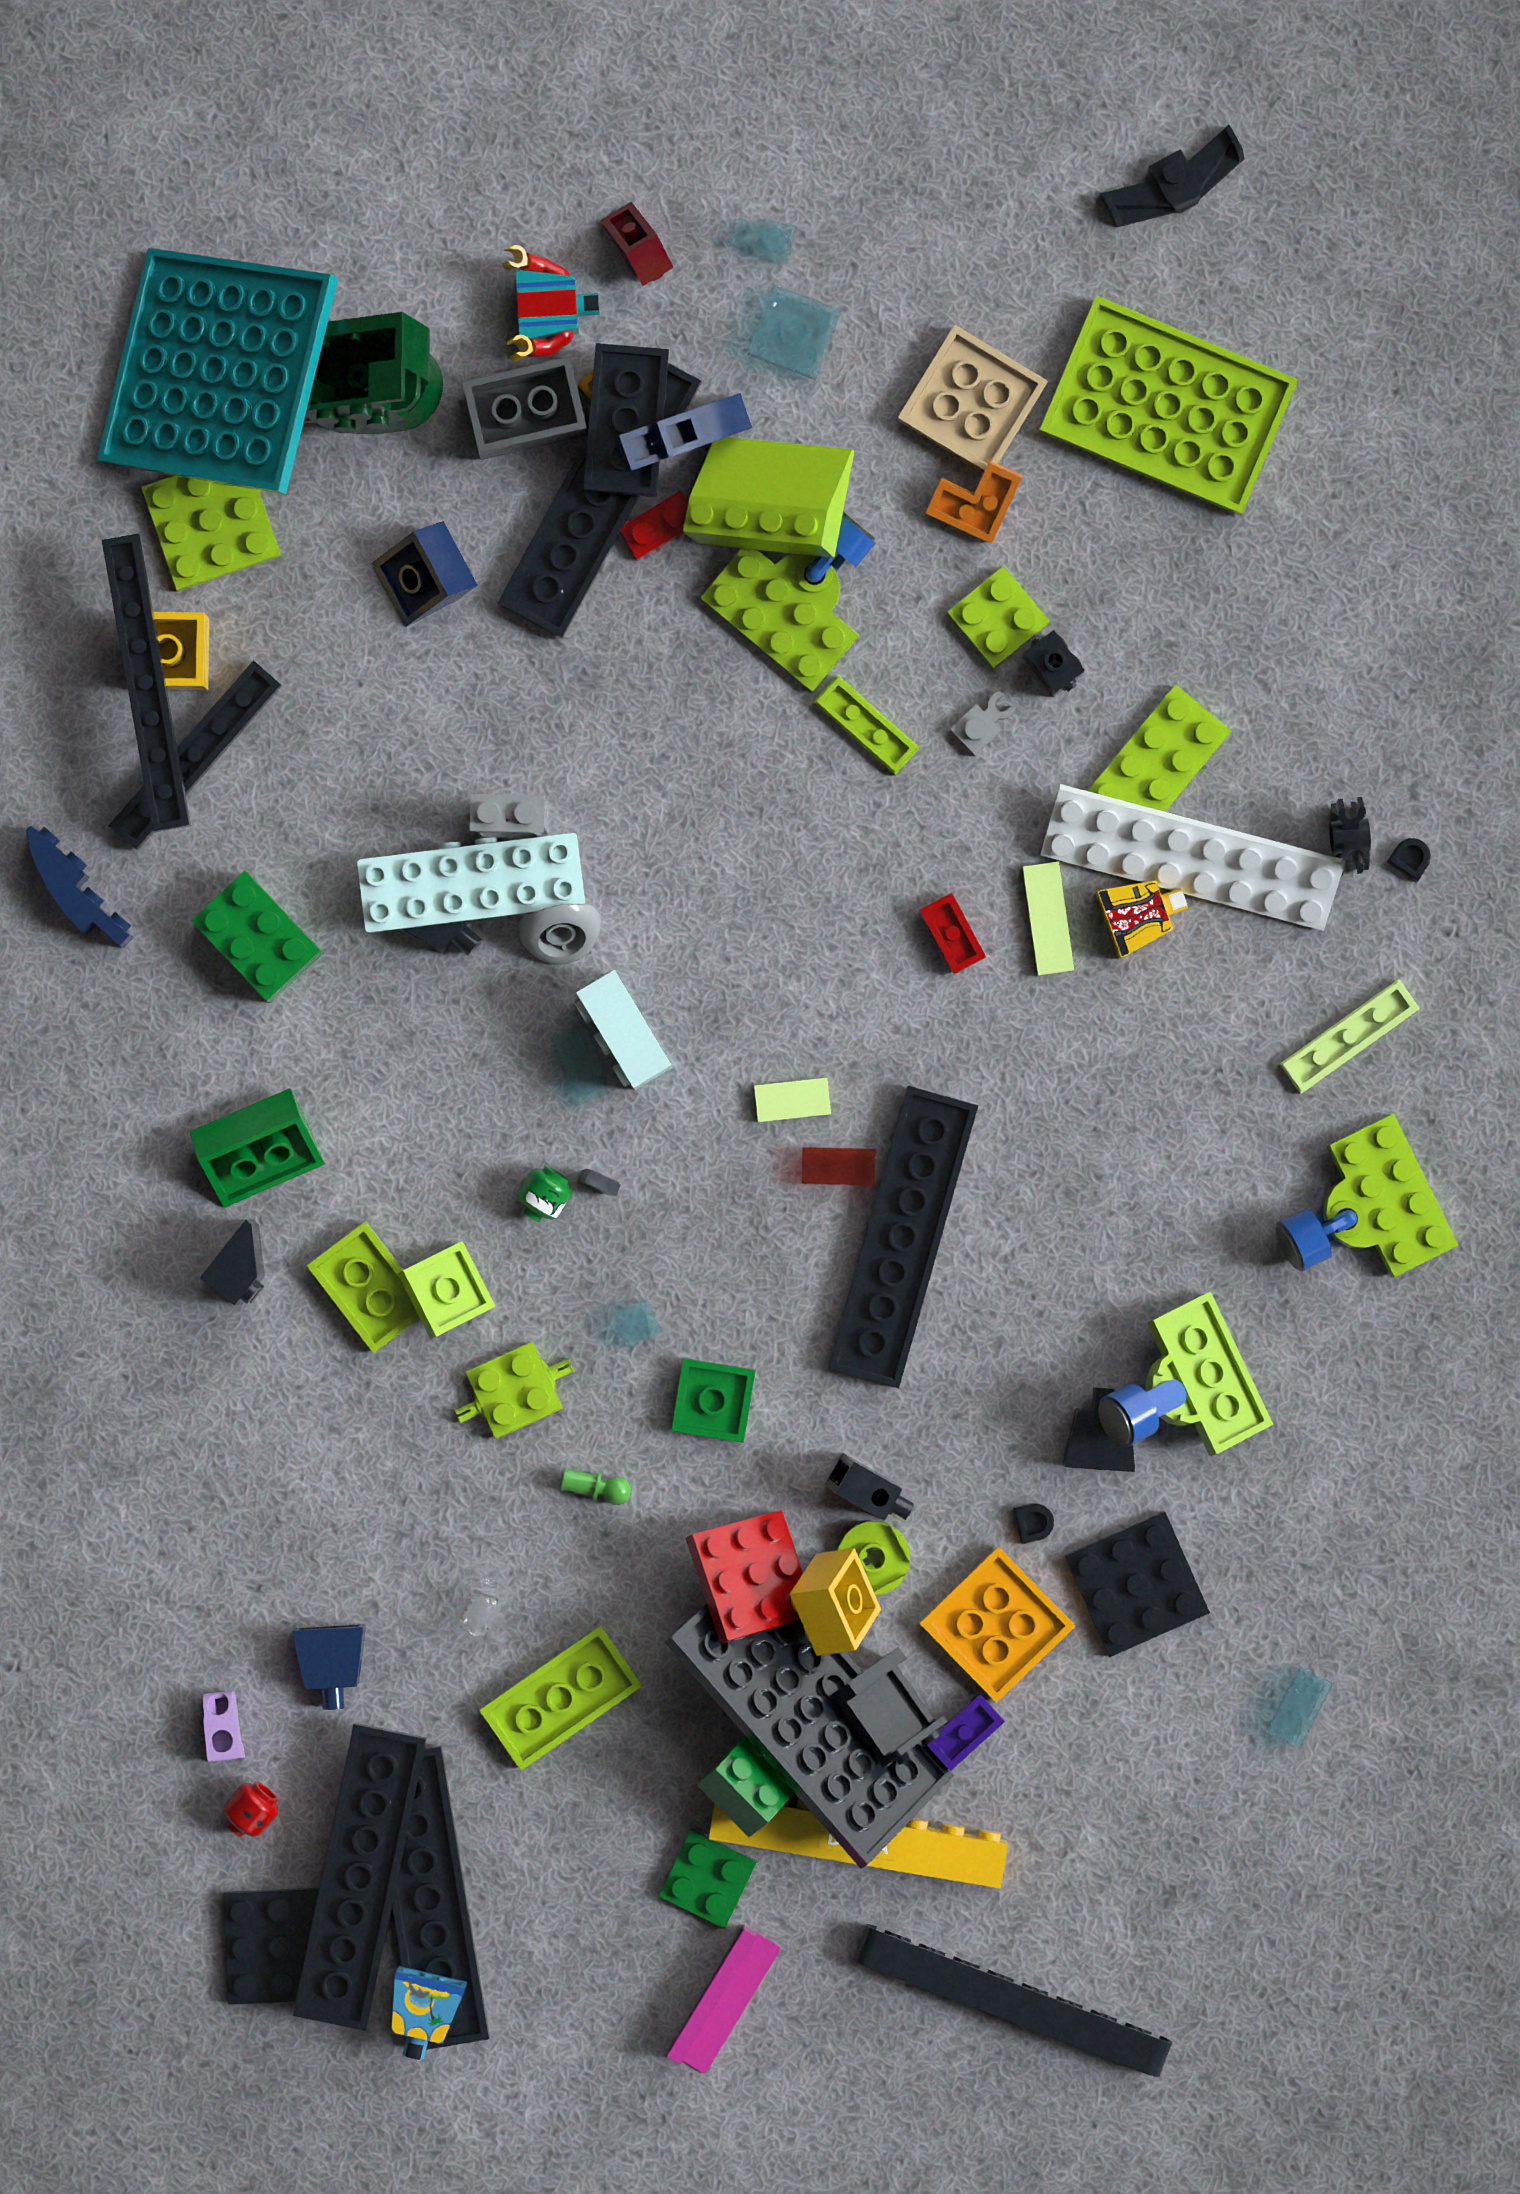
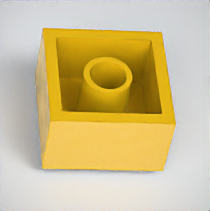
M154 612L167 690L208 691L209 617L204 612Z
M855 1548L816 1553L790 1593L792 1606L798 1612L805 1628L806 1638L811 1642L817 1656L856 1651L881 1611Z

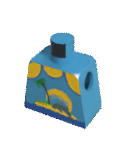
M401 1966L398 1967L394 1980L392 2032L406 2036L403 2056L424 2060L428 2041L443 2043L465 1991L466 1981Z

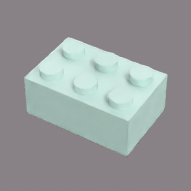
M615 970L576 992L580 1000L574 1003L587 1024L594 1021L600 1032L593 1036L605 1055L613 1053L618 1064L613 1066V1069L624 1087L631 1084L636 1090L673 1068Z

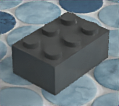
M570 356L462 381L481 460L588 435Z

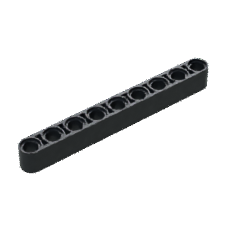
M866 1924L853 1960L1139 2072L1160 2077L1173 2043L1171 2040L1161 2035L1158 2039L1151 2036L1152 2032L1127 2022L1124 2026L1117 2023V2019L1093 2009L1090 2012L1082 2009L1083 2005L1059 1996L1056 1999L1048 1996L1049 1992L1022 1983V1986L1013 1983L1014 1979L989 1969L986 1973L979 1970L980 1966L955 1956L953 1959L945 1957V1952L919 1943V1946L910 1943L911 1939L887 1930L882 1933L876 1930L877 1926Z

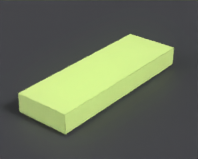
M1059 862L1023 866L1022 871L1037 976L1074 971Z

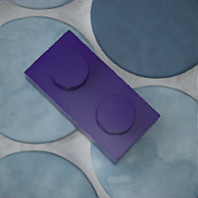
M979 1693L939 1729L942 1735L927 1746L952 1771L1005 1721Z

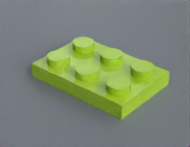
M367 1221L363 1222L307 1265L373 1354L420 1319L397 1274L403 1271L402 1267Z

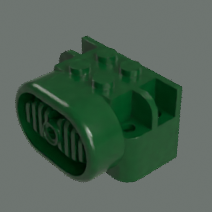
M404 312L328 321L304 423L316 422L327 429H334L338 433L384 434L411 430L426 422L437 409L443 392L441 368L436 359L430 354V329Z

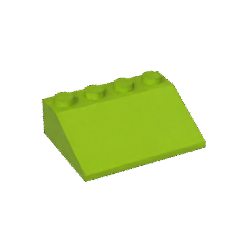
M725 437L714 441L690 494L683 532L698 544L834 558L854 450Z

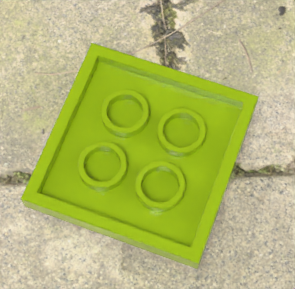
M172 476L142 486L178 592L282 557L259 490L179 476Z

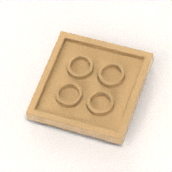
M954 324L897 420L984 473L990 460L999 464L1047 386L1048 381Z

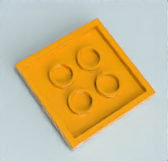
M999 1546L982 1560L919 1622L996 1703L1076 1626Z

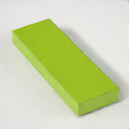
M839 675L834 678L813 702L894 775L920 749L918 745Z

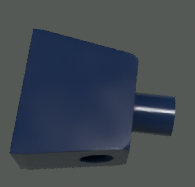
M365 1624L295 1628L292 1631L304 1688L308 1690L321 1689L322 1710L343 1709V1688L358 1686L366 1631Z

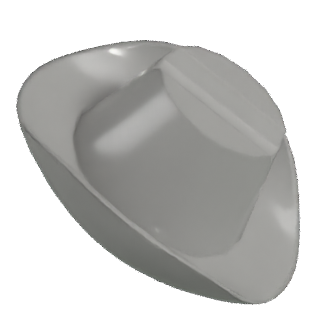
M589 904L557 905L539 910L522 918L518 924L517 932L525 949L539 960L554 965L569 964L580 960L591 951L600 934L601 917L598 910Z

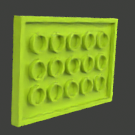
M1096 295L1039 432L1241 516L1299 379Z

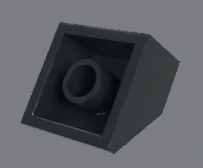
M245 1220L200 1277L202 1281L234 1306L242 1305L244 1302L246 1304L252 1303L265 1287L260 1283L265 1276L259 1224L254 1220Z

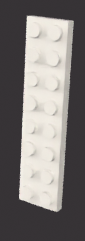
M1062 784L1059 786L1040 854L1048 858L1142 883L1156 881L1158 887L1172 891L1181 888L1183 894L1324 931L1343 871L1341 867L1342 859Z

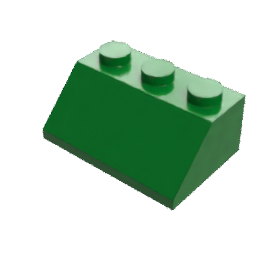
M291 1088L189 1131L197 1159L224 1208L325 1165L304 1113Z

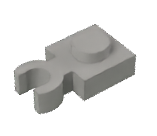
M1000 691L990 697L988 708L985 711L976 704L950 728V731L974 756L1002 731L995 722L998 719L1004 720L1009 718L1016 709L1014 705L1004 712L996 709L995 702L1003 695Z

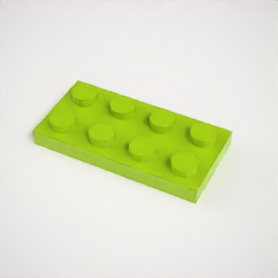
M1175 684L1088 789V792L1165 812L1232 730Z
M599 1625L480 1708L479 1711L522 1771L643 1685L606 1631Z

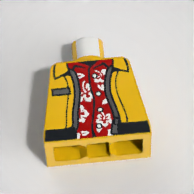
M1156 881L1109 888L1095 893L1118 959L1131 954L1173 930L1169 915L1188 909L1181 888L1161 895Z

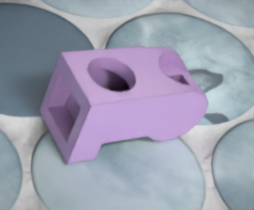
M234 1691L204 1694L203 1723L208 1762L245 1758Z

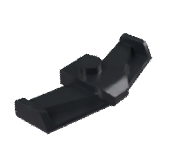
M1228 124L1189 161H1187L1180 149L1148 167L1147 170L1153 179L1152 181L1103 192L1099 196L1116 227L1177 212L1183 213L1198 205L1199 200L1245 159L1243 148Z

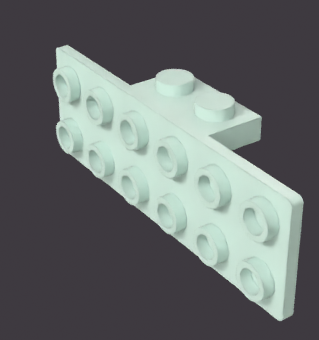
M575 833L497 842L496 837L477 839L475 840V845L461 847L460 842L439 844V850L360 859L357 862L365 930L368 933L534 913L557 905L585 904L578 839Z

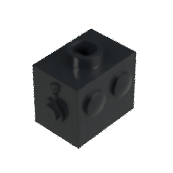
M1055 630L1045 637L1040 638L1038 636L1030 642V648L1024 652L1022 657L1053 697L1062 690L1069 692L1077 686L1075 684L1076 680L1083 675L1085 670L1079 658L1071 653L1066 641ZM1052 656V662L1048 663V658ZM1056 656L1059 657L1062 660V662L1058 661L1056 659ZM1055 664V665H1058L1059 667L1053 668L1052 666Z

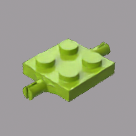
M532 1341L466 1371L474 1390L475 1401L455 1409L460 1423L462 1424L481 1414L488 1421L495 1439H499L563 1410V1406L556 1393L555 1380L575 1372L572 1365L559 1371V1369L572 1364L569 1357L549 1367L541 1359Z

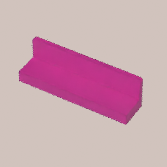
M743 1925L669 2047L667 2057L677 2064L684 2061L700 2072L706 2073L778 1955L780 1947Z

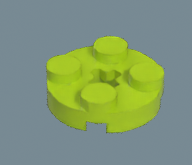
M865 1521L853 1526L845 1533L838 1546V1550L855 1548L875 1595L888 1593L902 1583L909 1569L910 1549L906 1539L899 1530L885 1522ZM871 1547L875 1552L882 1550L884 1556L880 1558L881 1565L877 1568L872 1563L865 1565L863 1559L867 1557L866 1550Z

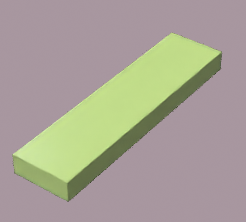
M1397 979L1285 1059L1279 1066L1299 1094H1302L1420 1008L1401 981Z

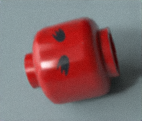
M255 1781L254 1784H241L224 1804V1814L228 1819L225 1825L238 1837H243L244 1834L251 1837L260 1836L278 1815L277 1796L261 1782Z

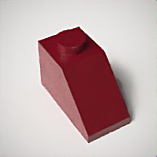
M632 202L600 220L631 272L642 286L651 281L658 280L664 273L674 268L658 235Z

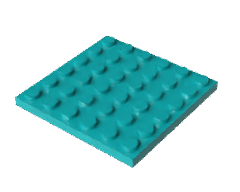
M148 248L97 461L109 465L286 495L338 278L326 273Z

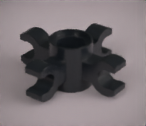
M1357 797V803L1351 802V809H1345L1343 799H1338L1336 803H1332L1330 812L1331 822L1329 824L1332 854H1337L1335 857L1342 859L1341 867L1345 872H1349L1351 863L1355 864L1357 874H1362L1363 870H1369L1371 833L1368 819H1363L1366 815V809L1362 797Z

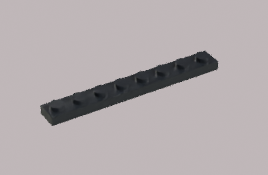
M132 534L104 539L101 541L153 832H161L191 826L140 535Z

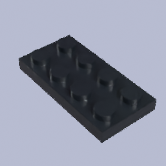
M596 343L583 488L585 492L657 497L660 461L626 472L614 437L664 420L669 349Z

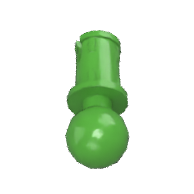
M565 1468L561 1491L565 1490L592 1496L593 1501H596L597 1495L600 1494L612 1505L624 1504L631 1496V1486L625 1478L614 1476L604 1481L601 1480L602 1472L594 1475Z

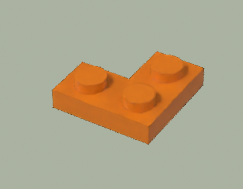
M990 460L975 493L941 478L926 514L992 544L1023 475Z

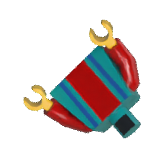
M521 246L506 247L503 250L513 254L514 262H502L503 268L511 270L519 267L521 269L516 271L519 335L507 341V345L515 344L519 348V352L511 355L510 359L516 362L525 356H553L571 343L574 335L579 334L578 316L600 315L598 293L577 294L575 277L570 276L567 269L547 258L526 253Z

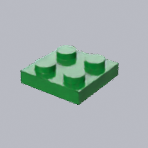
M683 1358L671 1431L744 1443L756 1370Z
M690 1829L659 1893V1897L726 1928L757 1860L718 1841L709 1840L708 1836Z

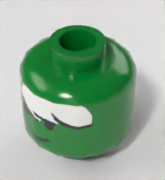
M547 1165L543 1169H532L517 1192L518 1200L524 1205L521 1212L537 1222H540L542 1217L550 1220L556 1219L571 1197V1189L568 1186L570 1180Z

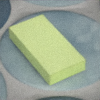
M827 1078L754 1086L758 1122L831 1115Z

